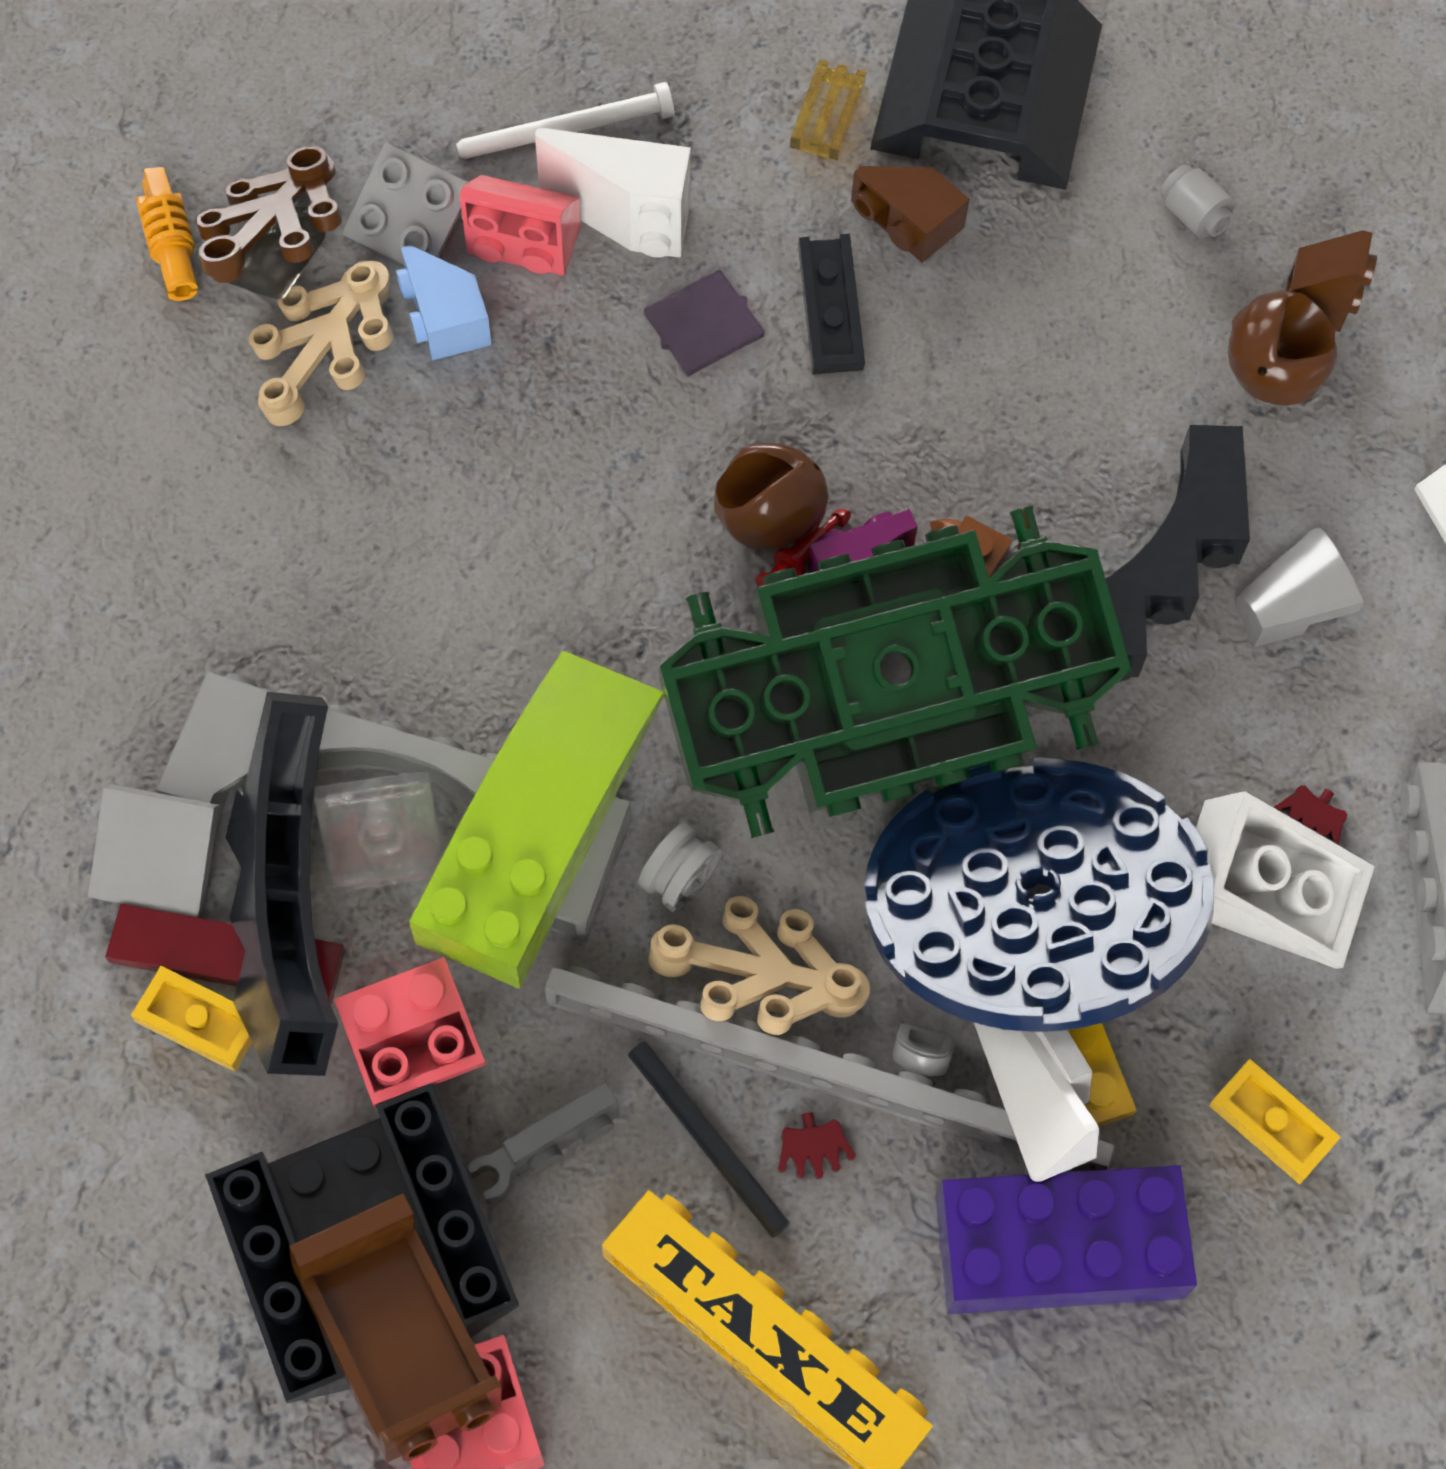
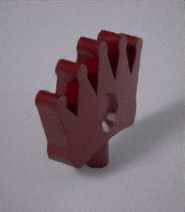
M1301 785L1292 795L1274 806L1280 812L1290 810L1288 814L1290 818L1325 838L1329 835L1330 840L1339 845L1342 827L1347 820V813L1345 810L1328 805L1334 796V793L1329 789H1324L1318 798L1306 785Z
M813 1112L802 1114L804 1129L786 1127L782 1131V1148L778 1166L780 1173L786 1171V1162L791 1156L797 1171V1178L801 1179L804 1177V1166L808 1159L815 1173L814 1177L820 1180L824 1174L822 1171L823 1157L832 1166L831 1170L835 1173L841 1168L838 1163L839 1150L847 1155L846 1159L848 1161H853L856 1157L841 1131V1124L835 1119L816 1127Z

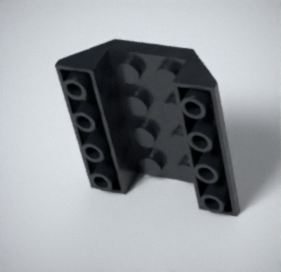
M908 0L870 150L919 159L925 136L1022 156L1017 180L1066 190L1102 24L1078 0Z
M432 1083L376 1105L380 1116L379 1119L270 1163L263 1152H259L205 1174L287 1404L350 1390L293 1271L289 1246L402 1193L414 1213V1228L470 1338L519 1307L518 1300Z

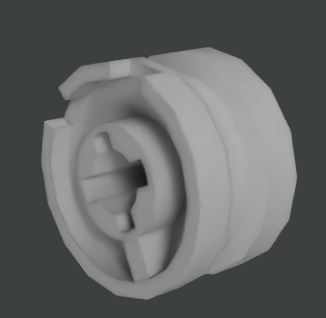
M683 822L663 839L649 857L638 878V886L649 894L657 892L662 896V904L672 912L677 913L686 905L681 899L684 896H689L693 900L711 878L721 860L723 850L711 841L703 843L698 839V831L688 823Z

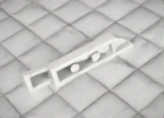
M974 1023L1030 1178L1035 1182H1040L1096 1159L1099 1127L1084 1105L1089 1102L1092 1070L1068 1030L1045 1032L1013 1031Z

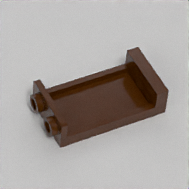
M403 1193L289 1246L293 1271L386 1463L400 1456L404 1461L418 1458L437 1445L438 1437L460 1427L462 1432L471 1431L493 1418L495 1415L494 1409L501 1406L502 1387L496 1376L490 1377L414 1228V1213Z

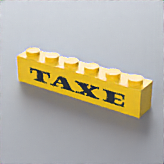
M648 1190L602 1244L603 1257L854 1469H902L933 1427L925 1419V1416L928 1414L927 1408L906 1390L900 1388L895 1394L876 1379L880 1374V1370L862 1353L851 1349L846 1354L829 1340V1337L833 1334L832 1330L815 1314L805 1309L799 1315L782 1301L786 1293L772 1278L761 1271H757L752 1276L735 1262L739 1254L725 1239L714 1232L705 1237L689 1223L693 1219L692 1214L679 1201L668 1194L661 1200Z

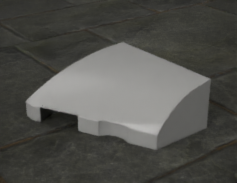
M1321 527L1310 530L1265 572L1240 592L1235 600L1253 647L1303 635L1309 625L1357 613L1364 604L1347 565Z

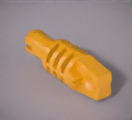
M164 167L145 168L142 181L144 196L136 197V204L149 255L155 262L160 264L168 298L174 301L191 299L197 294L198 289L190 260L195 246L181 193L172 194Z

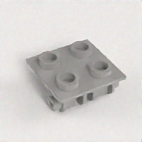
M384 142L341 234L403 265L401 248L410 245L439 258L458 219L463 221L459 195L462 186L469 182Z

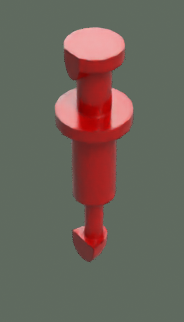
M845 509L834 511L831 514V518L821 528L818 527L812 534L795 543L790 549L780 548L776 551L773 557L776 566L769 573L761 572L755 578L757 587L765 585L764 576L777 571L795 568L797 576L804 575V564L809 558L810 544L815 543L820 536L831 531L837 525L844 527L850 520L851 512Z

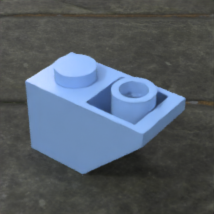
M414 246L402 247L404 269L396 270L399 288L404 301L410 299L414 301L416 311L409 313L414 337L417 343L426 341L432 361L491 346L489 318L475 275Z

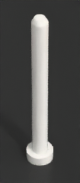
M663 82L653 86L654 93L464 138L456 144L460 158L469 159L535 143L537 127L580 132L658 112L661 119L674 117V106L667 82Z

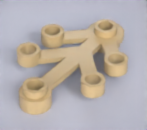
M377 261L359 262L344 273L341 281L308 293L301 286L286 288L278 296L277 302L285 318L289 321H301L308 317L311 311L336 305L328 314L279 331L271 324H263L252 330L248 339L249 344L256 356L263 360L273 359L284 350L307 343L282 378H272L266 381L260 388L258 405L269 423L275 426H286L294 423L301 417L305 410V402L299 390L331 347L334 360L329 366V372L336 385L340 389L351 390L358 387L364 381L365 370L355 354L349 322L359 309H361L364 319L359 324L358 333L365 346L369 350L378 351L391 344L394 333L384 317L382 304L390 294L391 277L387 268L382 263ZM381 330L377 334L371 335L375 331ZM352 369L350 372L343 374L345 371Z
M735 896L726 902L722 923L729 932L738 935L753 955L696 942L685 927L675 924L664 926L651 939L648 962L651 968L662 976L671 978L681 977L688 973L693 965L747 977V979L733 985L724 981H713L704 987L700 1009L707 1018L714 1021H725L733 1016L735 1010L764 998L760 1003L757 1016L758 1025L769 1034L780 1035L786 1033L793 1023L821 1010L837 1018L852 1016L866 1004L870 994V983L865 974L852 965L835 963L812 935L814 921L803 910L791 909L784 912L780 918L777 936L784 945L795 948L809 968L791 964L758 924L759 909L757 904L752 899L744 896ZM735 913H740V914H743V915H745V916H747V917H746V918H741V917L735 916L734 914H735ZM795 926L800 928L802 931H795L789 927ZM786 987L805 991L791 999L778 994L770 995ZM719 998L723 999L727 1003L719 1004L715 1003L711 999ZM769 1012H778L784 1017H774Z

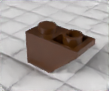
M860 166L854 171L851 202H853L858 213L863 218L876 222L889 234L892 242L904 252L909 251L920 262L923 263L964 229L969 198L934 168Z
M1362 230L1299 248L1288 275L1285 290L1303 293L1311 299L1328 317L1335 331H1341L1348 313H1358L1364 293V286H1370L1377 263V255L1369 254L1372 232Z

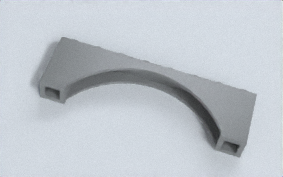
M207 672L158 783L157 793L219 805L216 825L218 826L222 815L233 807L237 787H245L267 691H272L257 687L255 682L240 674L228 673L224 677ZM279 689L277 693L301 695L288 689ZM331 705L327 710L316 773L357 768L392 771L414 776L437 785L470 805L497 754L488 753L484 757L465 751L464 747L454 740L435 737L432 741L413 735L410 729L399 723L383 721L380 725L361 719L355 711L347 707ZM618 792L550 931L588 942L631 822L630 801L624 800L623 796Z

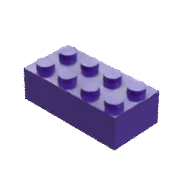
M1181 1165L1062 1172L1040 1182L1033 1181L1029 1175L942 1180L936 1194L947 1314L1185 1299L1197 1286Z

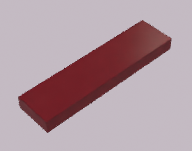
M120 904L105 957L112 964L155 972L158 971L160 966H163L183 977L237 986L245 949L231 923ZM315 939L318 964L330 1004H332L345 948L340 943Z

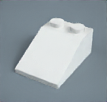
M536 128L535 143L539 188L579 197L581 221L630 251L642 252L651 257L672 256L681 258L690 210L691 147Z
M1246 791L1205 800L1196 829L1208 849L1207 858L1215 880L1212 924L1335 969L1343 968L1375 866Z

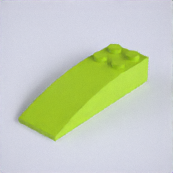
M562 650L486 773L409 921L416 945L521 989L664 698L663 691Z

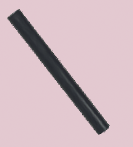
M644 1041L635 1046L628 1054L631 1061L772 1238L780 1234L790 1225L789 1220L648 1043Z

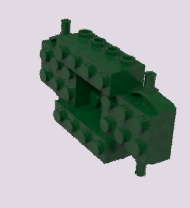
M1028 506L1023 510L1020 508L1010 512L1019 541L1017 545L1018 552L990 578L976 530L959 533L958 526L954 525L925 534L927 542L906 548L904 540H896L873 547L871 549L873 557L852 562L850 554H843L818 562L819 571L797 576L796 569L790 568L764 576L765 585L757 587L751 598L760 634L722 628L721 622L716 623L709 592L699 593L704 615L701 614L696 594L686 597L695 628L693 629L694 636L660 665L659 680L688 786H690L691 791L739 801L740 806L744 807L751 838L762 835L756 814L759 815L764 835L775 832L765 799L769 798L767 792L795 766H797L809 813L826 808L828 816L833 817L861 809L859 799L881 793L884 803L916 794L914 784L935 779L937 788L969 780L968 770L989 764L991 773L1024 765L1022 755L1037 748L1025 706L1060 714L1064 713L1065 718H1069L1077 746L1076 750L1100 744L1090 712L1095 710L1094 703L1131 671V666L1098 550L1049 542L1046 536L1040 537L1033 506ZM899 654L908 660L911 674L906 683L894 685L882 677L880 663L884 656Z

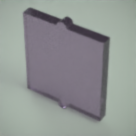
M720 269L644 308L645 317L661 338V348L664 350L669 349L688 377L765 336L764 329L747 307V297L738 295Z

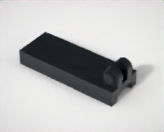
M850 233L840 234L839 239L810 241L809 237H799L798 252L812 375L863 371L865 357Z

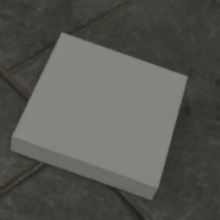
M113 784L104 786L88 897L192 917H201L204 914L219 805Z

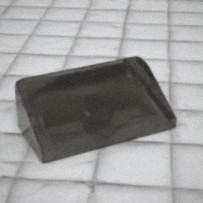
M309 206L295 207L301 228L309 233L314 252L310 258L298 263H291L283 258L279 245V238L282 233L278 221H276L244 255L245 265L242 268L241 276L229 282V284L273 299H284L325 239V232H318L312 228L307 211Z

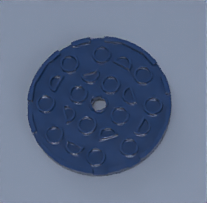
M1033 758L1034 766L1010 768L991 773L989 764L968 770L969 780L952 784L934 794L927 790L919 794L892 818L877 840L867 865L865 893L869 930L881 957L900 981L928 1003L964 1020L1003 1030L1045 1032L1083 1028L1110 1021L1148 1004L1176 983L1194 963L1202 950L1210 932L1214 912L1215 880L1207 858L1208 849L1190 819L1187 817L1182 820L1172 809L1165 805L1166 797L1144 782L1113 769L1086 762ZM1037 884L1047 885L1052 888L1047 893L1035 894L1033 899L1029 898V893L1025 890L1033 888Z

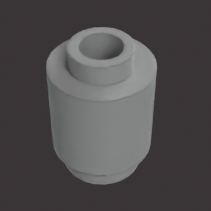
M1184 164L1175 169L1166 178L1161 187L1160 194L1165 198V206L1198 238L1202 239L1210 235L1212 237L1219 236L1231 225L1234 219L1235 200L1201 168L1193 169L1189 164Z

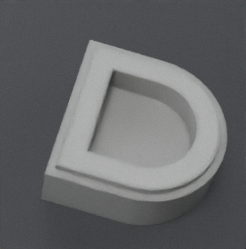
M903 1023L899 1026L892 1058L900 1067L907 1071L923 1076H941L948 1071L956 1040L947 1035Z

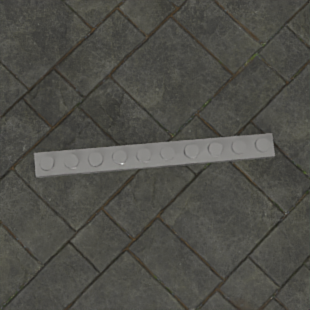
M553 966L544 987L547 1005L1022 1156L1006 1110L988 1105L989 1100L977 1092L956 1089L953 1094L932 1087L930 1079L914 1072L901 1071L897 1076L876 1069L877 1065L875 1062L857 1054L846 1053L840 1058L821 1052L820 1045L803 1037L788 1036L786 1041L765 1034V1031L757 1023L750 1020L734 1018L732 1023L714 1021L702 1013L699 1004L689 1001H678L677 1005L655 999V994L649 989L636 984L624 983L622 988L600 982L601 978L598 974L582 967L569 966L567 971ZM1099 1133L1096 1159L1068 1171L1107 1170L1114 1144L1102 1141V1135Z

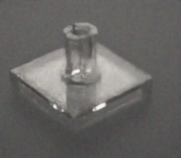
M429 770L314 787L315 804L333 893L432 878L443 853Z

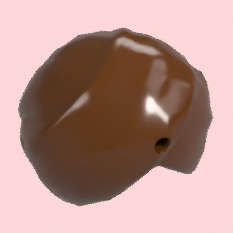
M1286 290L1265 293L1253 299L1232 320V330L1228 345L1230 368L1241 387L1251 396L1261 401L1286 406L1302 403L1310 399L1330 376L1336 364L1335 328L1324 312L1303 293Z
M780 443L754 444L744 448L733 457L725 472L717 480L714 493V511L720 522L737 542L752 549L779 548L806 538L820 525L825 516L828 502L826 479L819 466L799 449Z

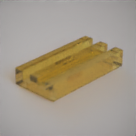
M819 59L791 135L790 148L838 160L866 82L867 72L857 69L855 75L847 73L848 67L839 64L837 69L834 70L828 68V61ZM825 82L831 83L811 140L805 139L804 137ZM842 86L850 88L830 145L823 144L822 141Z

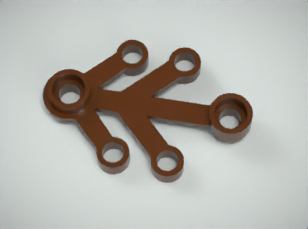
M318 146L298 148L287 157L286 169L252 179H238L229 183L225 188V193L230 206L222 209H207L197 216L196 223L201 238L206 241L199 248V256L204 271L208 276L218 283H229L238 279L245 265L244 255L276 221H278L282 233L279 238V245L283 258L291 263L302 262L310 258L314 252L309 233L301 228L294 207V203L304 192H307L311 202L307 211L312 228L315 231H332L341 224L342 218L338 204L335 200L330 199L326 188L327 183L335 176L336 168L333 159L326 155L323 148ZM278 190L275 194L261 198L258 196V194ZM249 220L234 237L229 236L231 231L230 225Z

